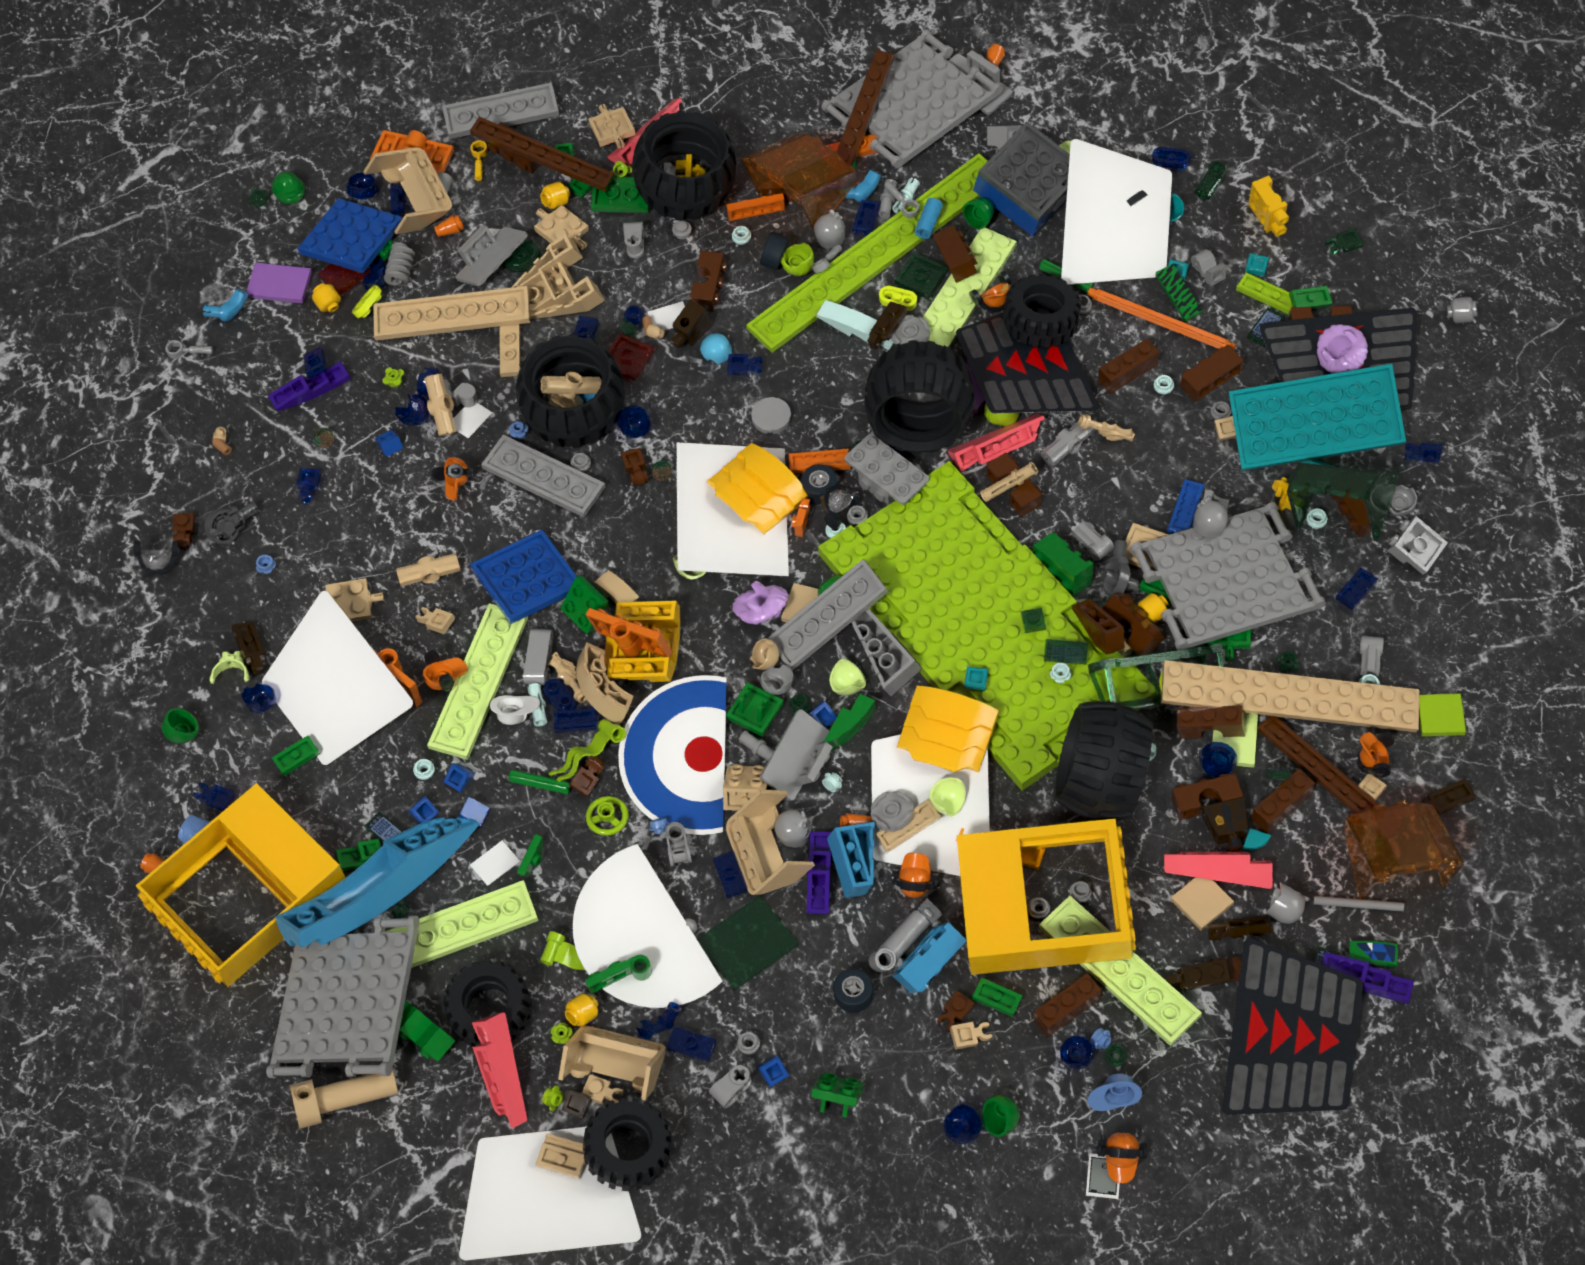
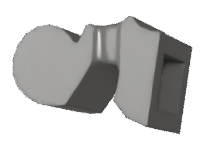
M1205 249L1191 257L1192 265L1200 272L1201 277H1204L1206 283L1210 286L1226 279V265L1223 263L1217 265L1214 255L1209 250Z
M443 379L446 392L451 396L454 406L458 407L462 404L464 407H473L476 405L478 398L476 390L471 384L461 383L452 392L450 383Z

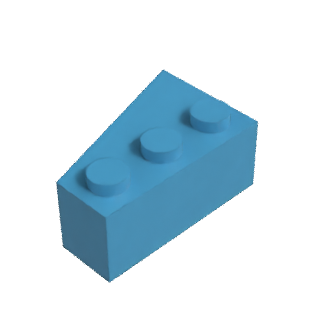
M875 822L836 827L827 838L845 898L866 895L873 885V829Z
M949 922L934 926L892 976L911 994L921 993L928 987V981L943 969L947 961L955 955L967 940Z

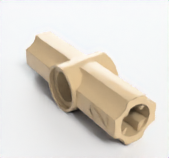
M568 372L566 376H542L540 381V389L543 394H562L570 399L575 398L577 394H596L601 387L600 377H581L576 372Z
M442 374L427 376L424 378L429 395L427 408L430 414L434 416L439 436L453 434L457 432L451 412L454 408V403L451 396L446 392Z
M454 553L439 558L426 556L419 559L418 563L397 568L396 571L402 587L421 581L423 583H433L440 576L459 572L461 569L457 554Z

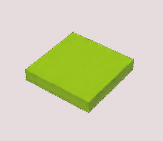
M1461 694L1419 695L1421 737L1465 735L1466 728Z

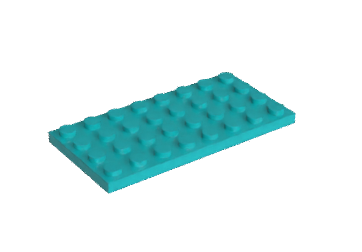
M1392 364L1229 391L1242 471L1406 444Z

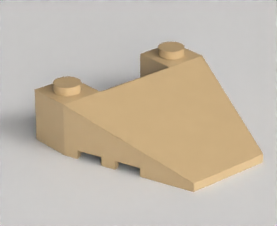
M567 234L549 244L545 254L533 262L535 265L528 273L525 272L511 287L528 286L530 320L590 311L605 301L598 286L588 276L577 284L574 283L567 268L583 257L576 243Z

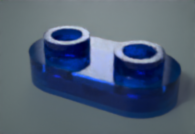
M1158 147L1152 153V162L1159 167L1185 169L1190 165V153L1183 149Z
M399 183L390 184L391 212L394 215L401 216V213L405 212L404 203L401 201V198H404V190L402 186H399Z
M549 679L546 681L543 691L548 701L561 715L573 714L577 708V703L572 693L559 679ZM563 701H569L567 704H562Z

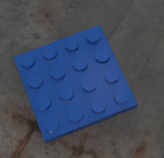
M338 198L297 249L301 255L364 273L395 234L394 231L401 222L402 217Z
M543 530L533 533L470 564L471 570L510 625L564 599L577 577Z

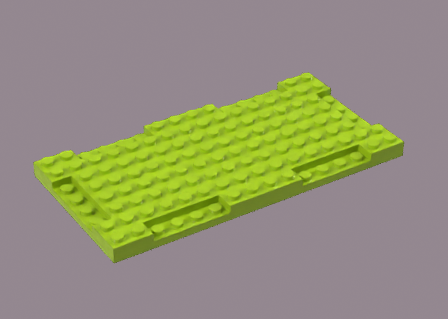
M948 461L928 474L929 482L905 505H901L895 500L854 528L850 525L818 546V553L836 576H843L863 559L869 564L889 591L869 609L920 665L922 670L919 672L933 688L961 694L999 710V715L988 744V752L1023 791L1059 766L1065 735L1078 704L1105 701L1122 704L1138 711L1156 698L1157 689L1131 661L1127 662L1118 651L1106 655L1095 646L1072 610V605L1077 604V601L1026 545L1022 546L974 493V487ZM1047 645L1084 647L1083 663L1046 660ZM1057 663H1065L1070 668L1071 677L1068 681L1065 680L1064 683H1057L1050 677V671H1052V667ZM967 667L988 669L986 691L964 689Z

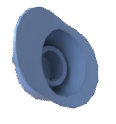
M1116 1073L1107 1077L1102 1086L1095 1088L1089 1094L1087 1103L1090 1108L1096 1111H1108L1130 1106L1139 1102L1142 1098V1090L1140 1086L1133 1082L1132 1076Z

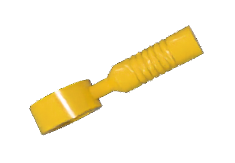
M478 140L471 144L470 149L473 157L477 158L475 161L474 179L481 181V158L488 154V148L484 141ZM478 147L484 148V150L480 152L474 151V149Z

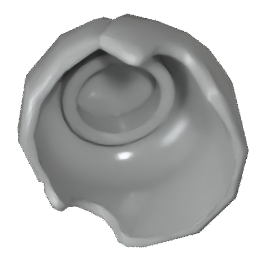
M1399 485L1388 491L1385 497V506L1393 515L1400 517L1409 515L1416 508L1418 496L1412 487L1408 488Z
M784 664L779 668L771 666L762 673L760 683L764 691L773 695H782L790 690L794 674L792 669Z

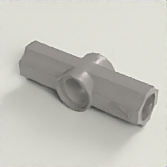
M1078 422L1070 429L1064 428L1057 435L1055 441L1041 452L1044 462L1049 466H1054L1066 455L1074 454L1081 447L1082 442L1093 434L1096 429L1090 427L1086 430L1081 429L1078 426Z

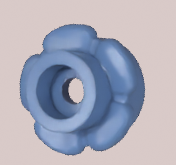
M522 421L512 423L509 426L510 435L516 440L524 439L528 432L527 424H524Z
M261 555L256 560V570L259 573L269 574L276 567V562L269 555Z
M666 817L652 820L649 822L651 827L649 831H654V834L663 833L670 823H667Z
M1102 1028L1097 1029L1091 1037V1043L1094 1044L1095 1049L1107 1048L1112 1040L1110 1031Z

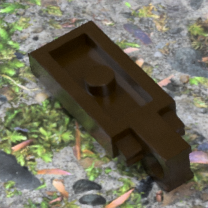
M890 301L869 333L870 336L867 342L871 349L877 350L882 341L890 340L907 315V306Z
M253 622L233 624L231 630L245 664L251 666L254 675L262 674L265 652Z
M1462 779L1428 794L1422 800L1423 803L1416 806L1414 812L1418 819L1429 814L1431 817L1439 816L1474 801L1477 796L1466 779Z
M1266 916L1223 920V923L1207 924L1209 940H1221L1223 937L1241 938L1243 935L1263 936L1265 933H1272L1271 924Z
M1227 959L1185 966L1177 969L1178 974L1166 976L1167 982L1172 987L1180 985L1181 990H1193L1231 982Z

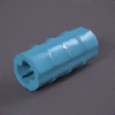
M935 198L927 199L915 228V234L923 239L931 237L943 206L940 200Z

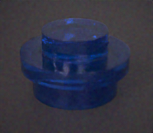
M635 305L629 306L624 312V319L629 324H638L644 317L642 309Z

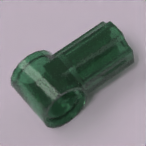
M1214 161L1209 165L1207 173L1194 191L1199 199L1203 201L1209 200L1218 186L1223 184L1226 169L1222 162Z

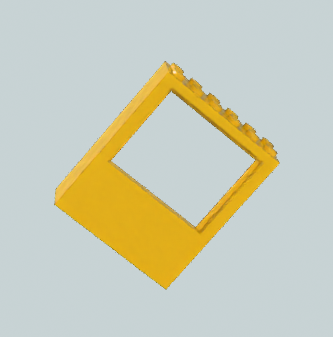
M257 783L136 885L140 892L137 896L143 902L144 907L150 913L153 912L157 916V920L163 927H168L172 936L184 944V948L190 955H195L199 964L205 970L208 969L212 973L211 976L217 983L223 982L227 987L232 985L284 939L278 928L276 918L270 921L223 962L164 901L226 847L286 907L281 913L317 897L345 879L340 865Z
M1116 819L956 835L971 975L1132 959V950H1136L1135 932L1132 923L1133 917L1130 907L1129 887L1127 885V870L1124 861L1125 855L1124 847L1122 846L1121 826H1116ZM1105 842L1116 932L1030 941L1021 850Z

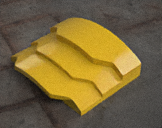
M752 443L741 450L733 460L707 480V483L715 489V496L734 510L744 522L752 523L763 534H766L800 507L802 498L808 499V495L797 477L778 458L762 447Z
M677 601L617 602L615 615H619L631 623L633 621L639 622L645 628L651 629L653 627L660 630L673 652L669 658L642 649L637 656L627 657L614 639L606 637L604 662L605 667L608 669V679L670 682L674 674L679 650V604Z
M916 686L897 748L908 751L914 761L933 765L953 773L963 769L979 773L999 715V710L961 694L933 687Z

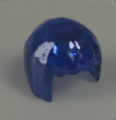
M408 394L410 403L407 408L395 407V415L398 420L408 426L421 425L428 420L430 415L427 408V400L420 394Z
M629 405L619 415L618 427L627 438L643 437L651 428V420L648 413L639 405Z
M959 1104L946 1115L943 1127L945 1135L952 1142L968 1144L979 1137L982 1130V1122L978 1113L973 1108L965 1104Z

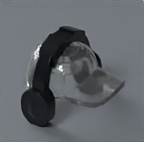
M834 485L827 488L821 494L820 501L826 515L824 519L830 528L836 529L841 524V520L836 513L847 507L851 508L859 505L858 491L846 492Z
M140 540L134 541V556L137 557L140 566L145 572L151 575L167 573L173 566L175 558L179 555L178 541L172 542V551H141Z

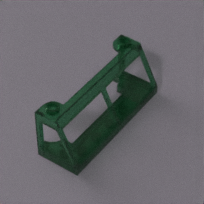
M1218 643L1207 647H1196L1121 659H1104L1088 664V670L1100 701L1106 702L1095 672L1105 671L1110 702L1116 703L1111 670L1146 666L1157 697L1117 702L1118 704L1135 709L1163 705L1161 703V689L1151 664L1163 663L1164 660L1178 661L1201 658L1203 665H1209L1206 656L1217 653L1220 667H1225L1222 645Z

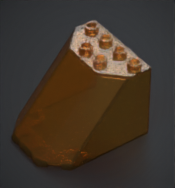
M803 133L793 134L741 158L757 193L760 196L762 195V183H772L774 181L783 187L790 198L801 205L813 231L817 219L824 214H829L830 209L834 211L858 181L855 168L847 164L832 146L827 147L818 137H811Z
M1400 801L1395 803V806L1389 807L1386 804L1374 806L1371 810L1349 815L1343 823L1359 899L1364 900L1375 884L1391 881L1398 875L1436 869L1439 871L1442 887H1447L1464 866L1459 852L1434 806L1431 804L1408 803V801Z

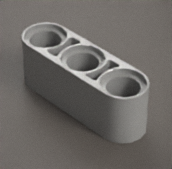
M530 630L523 673L524 684L538 683L546 685L549 670L548 663L551 658L553 645V630Z

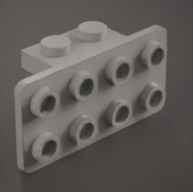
M971 50L967 54V58L961 54H956L948 61L966 75L974 67H978L985 76L1003 86V91L1000 95L979 109L985 114H992L1012 96V90L1000 82V69L998 66L987 61L981 54ZM978 79L975 80V82L979 84L981 87H983L985 90H991Z
M482 225L457 250L466 266L455 278L457 281L475 286L484 284L487 278L499 268L505 259L509 258L512 252L523 244L528 236L527 233L503 227L493 236L489 228Z
M868 434L845 456V462L858 471L860 486L865 490L871 491L879 501H884L888 505L894 499L901 505H905L929 482L928 475L873 434Z
M797 710L760 775L761 780L774 790L787 791L788 795L785 798L789 801L794 800L803 784L815 782L819 778L820 769L829 760V753L833 747L827 742L823 743L829 730L805 711Z

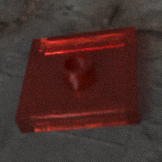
M329 264L317 274L322 281L333 285L339 294H343L370 274L371 271L368 267L364 273Z
M619 333L608 351L618 364L622 376L635 381L654 353V347Z

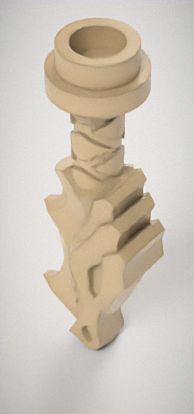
M1082 414L1078 420V426L1081 429L1086 430L1089 427L1096 429L1107 440L1127 439L1133 441L1135 435L1132 428L1122 429L1117 424L1109 425L1107 422H1097L1092 420L1088 414Z
M555 652L551 656L548 665L556 669L557 678L563 679L564 684L570 685L575 692L573 697L579 703L586 702L587 699L577 682L576 667L572 662L561 659L558 653Z

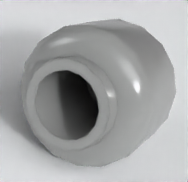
M1471 297L1454 298L1451 301V305L1447 306L1448 317H1452L1454 323L1457 324L1472 322L1474 317L1478 316L1477 303Z

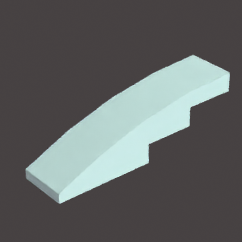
M827 300L823 302L816 317L849 337L851 334H854L866 342L872 327L877 322L876 319L861 312ZM891 338L889 341H882L880 346L889 350L893 341Z

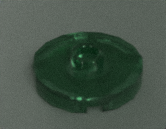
M524 240L523 244L518 246L503 263L511 272L529 270L535 265L533 262L537 258L540 259V249L533 241Z

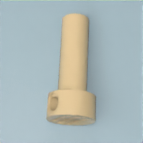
M393 1070L390 1076L367 1074L316 1088L313 1086L312 1079L290 1085L300 1129L322 1123L320 1114L398 1094Z

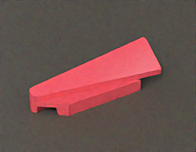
M677 98L667 104L635 132L636 135L629 137L624 142L625 146L623 148L621 146V149H615L608 156V159L614 163L622 161L626 166H632L635 146L645 128L663 114L677 113L682 99Z
M1040 414L1032 415L948 449L947 452L961 472L977 461L981 465L1004 453H1009L1035 441L1038 435L1036 433L1040 422L1044 420V416Z
M1177 852V854H1164V871L1166 873L1271 889L1273 886L1271 860L1250 861L1249 852Z
M503 1012L472 1022L481 1043L472 1048L494 1111L499 1116L505 1114L508 1117L510 1127L515 1128L527 1121V1115L506 1014Z

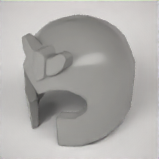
M831 209L829 214L820 216L814 224L817 242L826 249L834 248L845 240L843 217Z
M1210 496L1205 500H1201L1197 505L1193 519L1194 530L1206 538L1220 536L1227 525V510L1219 502L1211 501Z
M789 809L783 811L778 816L774 829L778 839L785 846L801 847L808 843L810 839V832H807L809 820L804 810L800 812Z
M1280 882V889L1275 887L1271 897L1270 908L1266 913L1283 924H1292L1302 916L1305 902L1309 901V898Z

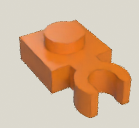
M802 498L797 516H793L792 527H794L795 536L803 537L811 508V505H809L810 499Z

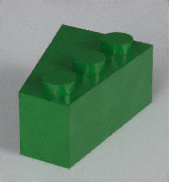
M1051 532L1033 545V554L1074 597L1092 584L1093 562L1090 560L1085 562L1080 558V552L1075 551L1073 553L1068 549L1069 544L1054 532Z

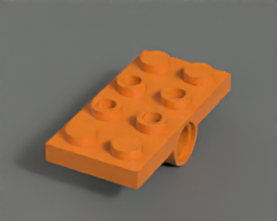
M383 130L370 160L375 153L418 147L426 152L436 173L445 172L453 155L454 147L427 140L423 133L416 130L410 131L408 135Z
M589 608L586 613V617L598 634L614 639L627 657L637 656L642 649L669 658L673 652L668 645V641L662 636V632L656 628H645L639 622H628L625 618L619 615L611 616L602 609L594 610Z
M390 648L383 649L379 653L375 651L411 697L413 705L417 708L422 703L417 685L404 674L396 651Z

